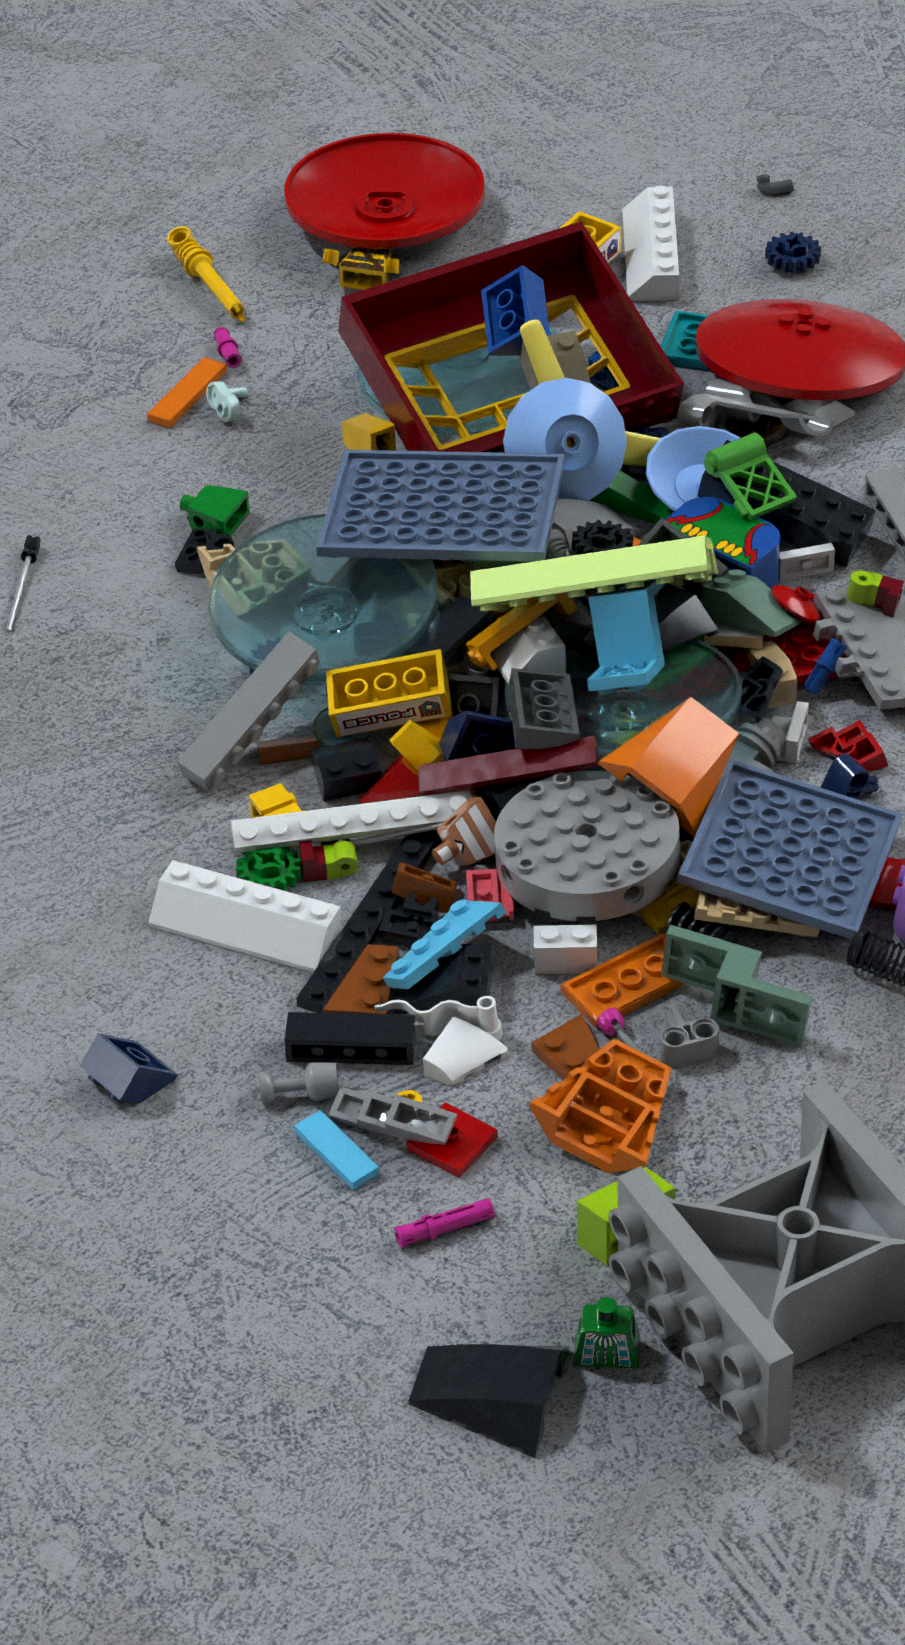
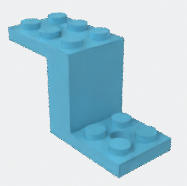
M656 579L644 581V587L627 589L626 584L614 585L615 591L597 594L596 590L588 597L600 666L587 679L589 692L598 691L600 695L616 692V688L627 687L628 691L645 689V685H648L665 666L654 595L658 594V591L665 584L656 585Z

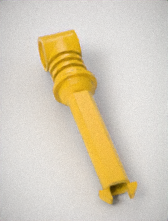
M180 226L171 230L167 235V241L176 259L183 263L184 271L193 278L200 277L233 319L238 318L241 323L246 320L243 316L245 309L212 268V254L199 245L189 228Z

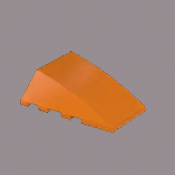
M690 697L601 759L598 764L621 782L629 773L677 809L675 812L678 817L679 826L695 837L739 733Z
M614 1038L589 1057L586 1064L580 1068L576 1067L569 1072L568 1077L558 1084L556 1082L548 1088L545 1095L532 1100L529 1108L552 1144L605 1172L613 1173L632 1170L640 1166L644 1168L648 1161L672 1068Z

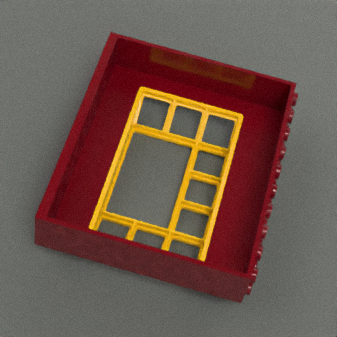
M582 221L341 297L338 332L390 422L395 425V430L407 451L505 453L503 439L507 420L502 411L514 408L524 394L458 415L429 365L488 346L481 290L522 265L543 279L548 322H552L569 309H572L583 326V330L576 334L579 343L587 338H590L601 355V359L587 367L589 378L603 368H609L619 387L604 391L603 393L611 398L623 417L625 431L633 433L639 431L641 427L649 428L660 423H668L677 418L684 383ZM396 367L420 369L429 386L406 385ZM413 396L436 398L447 416L424 415ZM492 415L499 425L498 427L470 436L463 424ZM431 426L453 427L460 439L441 445Z

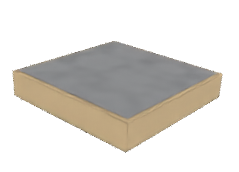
M716 622L714 624L718 628V634L711 637L704 634V644L755 649L762 648L765 636Z

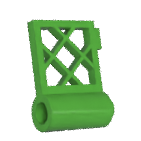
M757 433L749 434L710 450L705 455V470L712 474V476L719 477L735 499L733 505L742 517L747 516L749 521L793 503L797 499L794 491L768 456L763 438ZM764 465L770 473L769 478L754 474L755 468ZM738 476L748 479L746 488L736 485L731 478ZM754 481L767 485L765 494L750 489L751 482ZM770 488L782 490L785 497L777 498L769 495ZM748 496L763 501L762 506L753 510L747 501Z

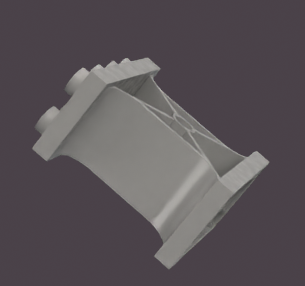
M826 1081L803 1091L800 1159L719 1198L702 1203H687L672 1199L664 1195L642 1166L617 1177L618 1207L609 1212L610 1226L618 1240V1252L609 1257V1265L615 1281L626 1293L635 1289L638 1290L646 1301V1315L655 1333L662 1339L672 1335L683 1347V1362L692 1380L699 1386L711 1383L721 1396L720 1408L729 1427L738 1435L749 1431L765 1453L790 1441L794 1366L878 1325L889 1322H905V1170Z

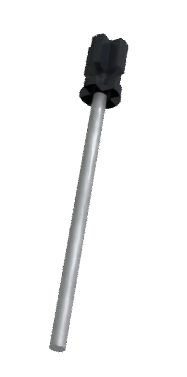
M28 535L24 543V550L21 554L24 566L5 631L7 633L11 632L29 565L37 560L36 556L39 552L41 541L38 536L32 537Z
M442 823L355 840L348 838L343 839V841L352 842L356 846L437 830ZM339 840L321 842V846L333 845Z

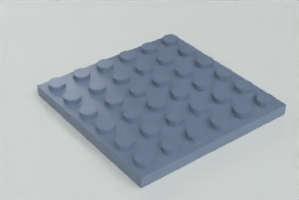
M729 759L678 873L676 883L853 939L854 935L860 930L903 814Z

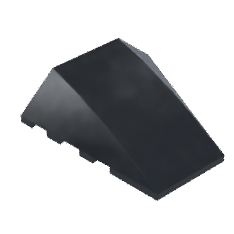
M666 583L658 591V594L654 595L664 655L674 651V646L685 642V644L691 645L698 642V636L706 634L711 637L718 634V628L695 594ZM592 628L575 647L576 653L599 662L594 629Z
M500 1344L429 1346L425 1351L409 1398V1405L449 1422L452 1419L465 1424V1429L478 1434L479 1431L496 1437V1442L510 1447L511 1444L524 1449V1454L536 1459L544 1433V1411L555 1376L561 1377L569 1346Z

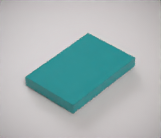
M675 311L660 346L672 366L708 371L709 368L705 366L697 355L695 343L697 329L701 322L709 315Z

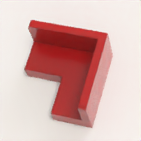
M401 755L383 772L382 777L360 797L359 803L365 804L417 797L420 794L419 772Z

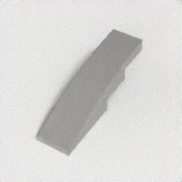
M340 1087L328 1114L330 1120L392 1137L446 1145L457 1119L456 1113L396 1095L394 1099L369 1090L367 1094H363L345 1087Z

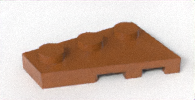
M367 944L324 1007L323 1013L388 1015V1010L376 1012L375 1005L387 1003L391 999L392 988L387 986L383 977L391 970L392 964L398 960V946Z
M582 1014L531 1042L532 1052L562 1081L568 1077L569 1072L576 1067H582L586 1064L587 1059L599 1050Z

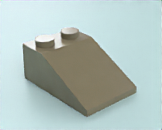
M575 331L548 335L547 338L564 377L590 383L584 353ZM523 341L519 361L529 387L532 390L539 384Z

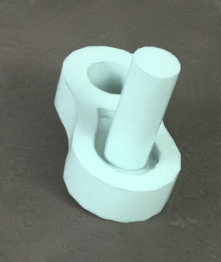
M222 381L210 382L206 391L210 407L216 410L217 415L224 422H232L239 419L240 404L237 398H246L248 395L247 388L228 389Z

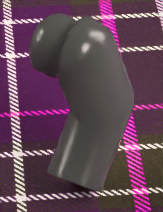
M768 174L759 175L756 178L758 182L757 188L772 195L788 193L794 190L791 179L770 182Z

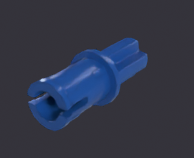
M834 638L830 639L820 659L814 661L816 665L803 685L808 692L815 695L820 692L829 675L835 673L834 667L838 657H841L848 648L846 645H841V642Z

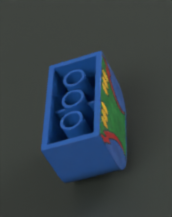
M713 497L691 499L665 519L688 538L706 536L712 539L715 558L726 565L729 571L743 570L746 572V575L757 577L770 589L774 585H778L780 533L770 522L759 517L749 521L747 516L742 517L734 505Z

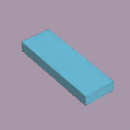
M321 1110L294 1125L295 1134L352 1190L379 1175V1166Z

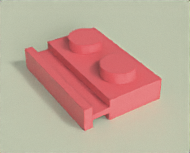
M497 869L466 870L468 900L502 903L507 912L502 917H509V920H514L513 897L503 887ZM493 916L488 921H500V918L497 919Z

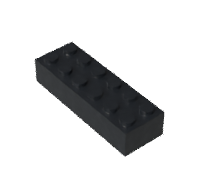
M726 440L723 445L730 443L731 441ZM773 462L796 494L797 499L795 502L759 516V518L773 524L778 529L781 537L804 548L832 543L835 549L834 562L847 567L868 535L876 510ZM764 465L754 470V474L767 478L770 476ZM705 470L702 474L697 497L718 498L733 505L735 499L719 477L712 476V474ZM738 476L731 478L736 485L746 488L748 479ZM754 481L751 482L750 489L765 494L767 485ZM770 488L769 495L777 498L785 497L782 490ZM749 496L747 498L753 510L761 507L763 504L761 500Z

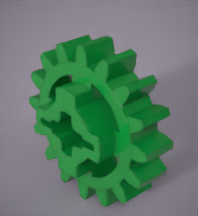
M274 846L270 849L241 852L242 858L236 860V877L257 884L287 891L288 886L295 888L297 886L296 880H301L302 878L301 858H298L296 850L290 852V846L282 848Z

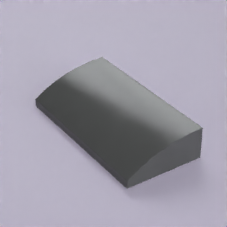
M511 668L508 695L516 749L551 748L578 740L580 733L570 674Z

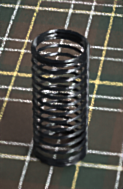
M860 929L854 935L848 948L846 957L848 966L855 967L856 969L861 968L862 971H867L868 974H874L876 977L880 976L881 979L886 978L888 982L893 981L894 984L899 983L901 987L905 986V973L901 977L905 964V955L899 970L895 974L897 963L902 951L905 949V945L902 947L901 943L895 944L894 940L889 942V939H883L882 935L876 936V933L870 934L869 930ZM874 936V940L869 949L868 956L863 962V956L866 952L871 937ZM880 938V944L877 948L874 959L869 965L870 957L875 948V944L877 940ZM885 941H887L881 960L875 968L876 960L880 954L882 945ZM893 943L892 951L888 957V961L885 967L882 969L883 961L887 955L888 948ZM899 946V952L896 956L894 964L891 970L888 972L889 964L893 958L894 952L896 948Z

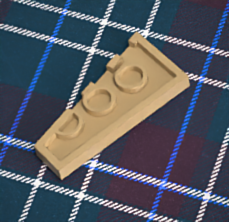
M699 890L695 920L790 933L802 937H818L820 930L818 928Z

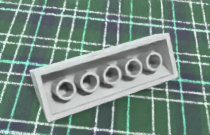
M647 187L622 209L627 294L632 302L679 300V265L673 187Z
M172 860L159 880L148 922L149 927L311 973L315 971L342 931L340 906Z

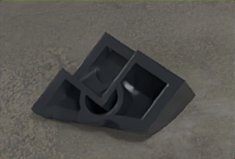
M762 656L743 676L748 685L729 703L730 709L740 717L758 724L762 720L782 676L783 670L781 667Z

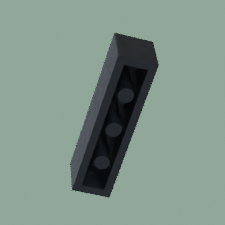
M288 1012L284 1039L286 1062L414 1065L416 1047L415 1015Z

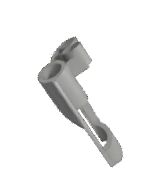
M714 379L708 383L705 393L695 394L684 400L678 412L680 423L689 425V428L704 426L724 429L727 417L756 422L762 414L779 417L784 426L791 431L817 437L829 435L835 422L785 410L768 394L753 391L722 379Z

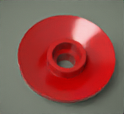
M774 585L771 589L774 599L791 614L811 623H816V621L821 619V613L810 600L812 597L811 593L805 588L798 586L796 589L788 586Z

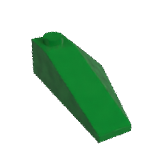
M622 471L618 472L607 489L589 500L606 504L617 513L657 524L661 518L666 519L674 512L653 493L651 488Z

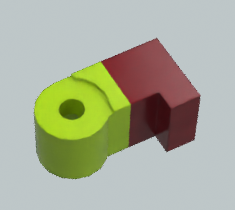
M855 571L850 576L847 598L856 604H868L884 609V615L894 617L905 581L873 572Z
M311 841L299 842L304 882L347 877L358 870L356 848L352 842L338 841L333 845L313 847Z

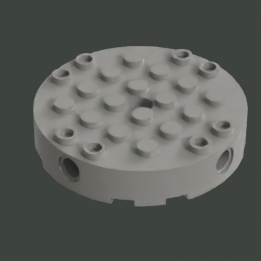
M587 770L557 773L554 776L528 785L516 794L502 809L495 824L496 868L503 887L521 905L532 911L538 908L549 912L551 918L577 921V917L595 916L596 921H601L635 912L647 906L664 893V887L670 880H674L680 865L679 821L673 806L638 779L631 776H626L621 782L608 771Z

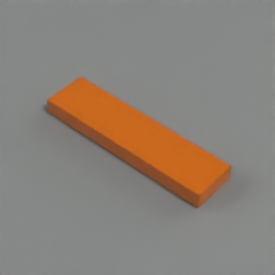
M204 357L147 413L148 421L171 428L206 393L208 384L210 382H217L227 372V364Z

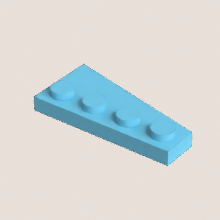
M464 899L455 902L442 919L432 924L431 930L422 939L412 944L411 950L403 958L392 964L391 970L383 977L387 986L400 989L411 988L439 966L437 959L456 953L462 948L460 942L472 933L477 936L486 929L484 923L494 916L499 919L507 912L502 903Z

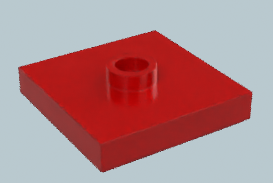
M444 1102L440 1109L457 1114V1119L446 1145L408 1140L406 1148L408 1151L460 1178L498 1138V1129Z

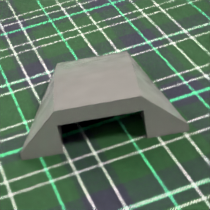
M569 498L557 500L551 529L560 530L565 536V542L571 548L573 531H577V526L579 525L585 527L586 522L594 523L600 520L603 524H606L610 520L612 525L620 523L622 524V529L629 528L630 534L635 538L641 535V530L606 504Z

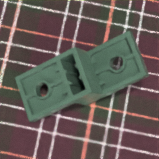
M670 925L666 934L661 971L662 977L714 992L710 1019L717 1023L802 1048L813 996L757 980L762 951ZM692 957L699 959L701 962L692 960ZM772 1011H777L781 1015H776L772 1013Z

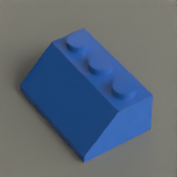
M524 265L481 290L488 354L491 356H520L523 342L520 327L530 320H539L546 335H550L543 279Z

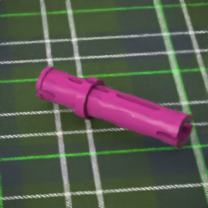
M485 1198L432 1216L430 1214L423 1215L420 1220L394 1227V1234L399 1247L403 1248L426 1239L433 1241L437 1239V1236L494 1219L495 1211L491 1200Z

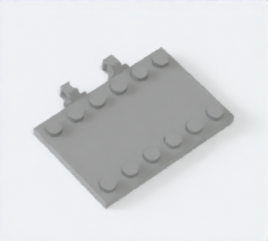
M905 583L894 617L884 615V609L868 604L851 602L847 598V589L816 591L813 602L824 619L816 621L813 636L817 642L820 639L830 640L834 638L840 641L841 645L844 644L848 647L844 651L847 658L838 657L835 666V672L838 677H860L879 710L905 707Z

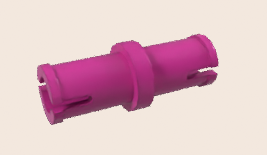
M217 328L213 333L215 335L213 338L217 343L218 353L224 357L228 367H238L242 362L240 360L242 357L238 352L237 342L231 338L227 328Z

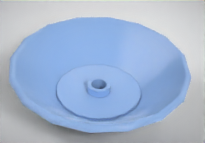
M562 378L542 382L520 398L508 416L503 444L505 453L565 454V466L558 499L569 498L589 501L607 489L622 468L627 439L623 417L608 395L591 383ZM569 437L574 440V444L570 448L566 445V440Z
M704 426L677 429L662 437L647 456L646 476L653 493L672 511H676L691 499L699 498L697 494L702 474L705 471L704 459L706 453L723 446L726 440L732 442L740 439V437L723 429Z

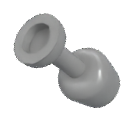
M313 1062L306 1066L305 1077L273 1080L271 1074L259 1072L263 1105L271 1103L275 1098V1093L306 1089L307 1095L311 1100L320 1101L337 1096L340 1089L336 1063Z

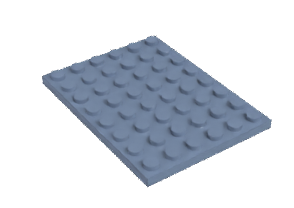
M344 450L316 546L317 556L330 558L356 557L359 559H441L444 561L492 560L499 562H535L545 560L565 466V454Z

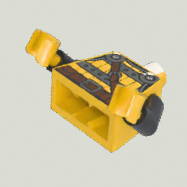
M354 247L349 253L341 257L339 256L340 252L337 250L324 249L322 262L329 263L332 267L339 270L340 287L365 290L390 282V278L398 279L402 273L399 259L392 258L391 249Z

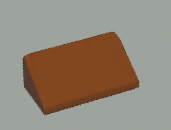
M315 734L257 742L260 764L310 758L309 749L318 748Z
M401 862L399 863L391 892L406 899L410 893H415V902L423 905L427 904L432 897H436L439 901V910L448 912L456 894L457 883Z

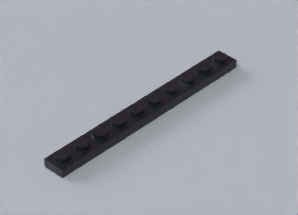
M437 830L404 837L297 996V1007L316 1013H323L324 1007L367 944L372 945L378 937V929L387 910H396L404 898L391 892L399 863L402 862L422 870L431 857L432 850L441 842Z

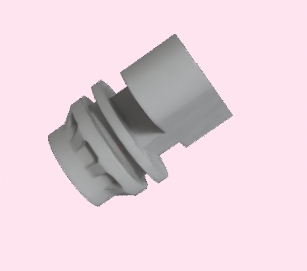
M764 716L758 724L753 722L743 723L737 729L739 735L729 759L773 772L771 768L779 758L781 746L786 741L784 732L776 723Z

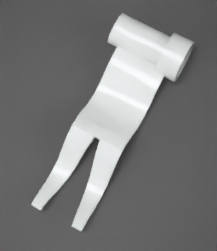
M491 996L479 998L477 1006H468L458 1001L447 1000L426 1011L416 1010L403 1000H392L381 1005H375L376 1012L402 1009L410 1015H415V1020L418 1021L416 1022V1032L424 1036L438 1032L449 1023L452 1017L464 1020L480 1028L497 1040H500L503 1035L501 1021L497 1018L496 1001Z

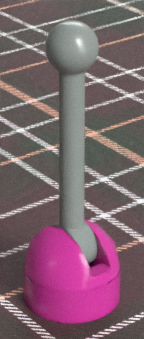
M609 1008L598 1017L597 1026L602 1032L608 1036H616L618 1034L627 1045L640 1051L624 1033L625 1020L616 1008Z

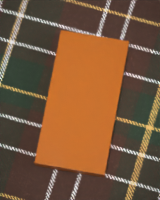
M662 933L562 983L561 993L596 1029H599L597 1019L605 1010L616 1008L624 1016L685 985V983L661 976L666 935Z

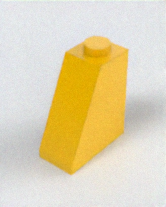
M367 413L342 421L343 443L349 450L396 451L395 425L392 422Z

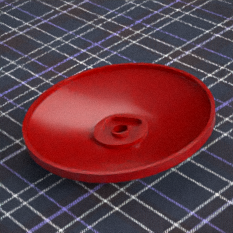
M375 133L341 139L309 153L288 174L284 187L286 208L292 219L301 228L318 238L349 247L392 249L427 243L451 234L464 226L481 208L485 196V183L483 172L476 161L454 145L415 134Z
M766 299L734 304L707 316L701 322L696 332L695 348L697 355L711 371L741 387L779 397L803 400H841L862 397L890 387L905 372V342L893 329L861 312L823 302L797 299Z

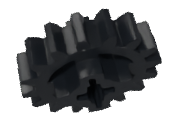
M600 520L594 523L586 522L585 527L579 525L577 526V531L572 533V551H575V555L633 547L634 536L630 534L629 528L622 529V524L620 523L612 525L610 520L606 524H603Z

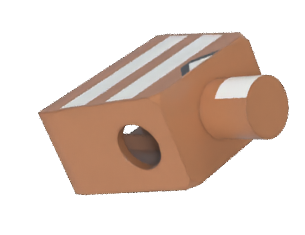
M482 797L467 799L437 828V833L443 843L433 849L432 854L440 865H444L453 859L457 866H468L495 854L494 829L496 821Z

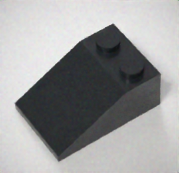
M461 944L462 948L453 955L437 959L439 966L411 988H396L394 1000L406 1001L416 1010L420 1011L429 1010L440 1002L447 1000L458 1001L468 1006H477L479 998L490 996L492 978L491 945ZM393 1009V1013L409 1014L402 1009Z

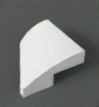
M452 1017L423 1058L424 1076L454 1086L463 1081L467 1075L478 1073L485 1069L484 1063L496 1056H499L501 1059L505 1058L508 1054V1048L480 1028L464 1020Z

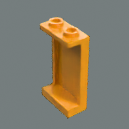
M567 593L556 594V600L539 602L538 597L526 599V605L514 607L465 644L470 650L467 652V656L476 667L480 666L482 669L494 671L498 666L490 656L491 651L552 607L556 613L570 615L578 607L571 598H568Z

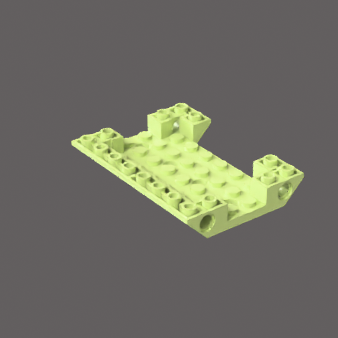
M698 536L470 571L472 606L480 607V611L494 610V613H501L512 610L514 606L526 605V599L538 597L539 602L556 600V594L567 593L568 598L585 596V590L597 588V594L615 591L614 585L626 584L627 589L644 587V581L656 579V585L669 583L674 586L684 585L683 579L693 580L695 583L712 581V575L718 574L712 539L706 536Z

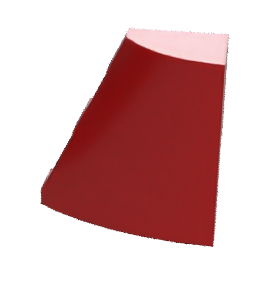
M861 720L838 732H835L831 726L808 738L812 747L834 758L842 754H849L867 771H875L888 766L884 751L872 733L867 731Z

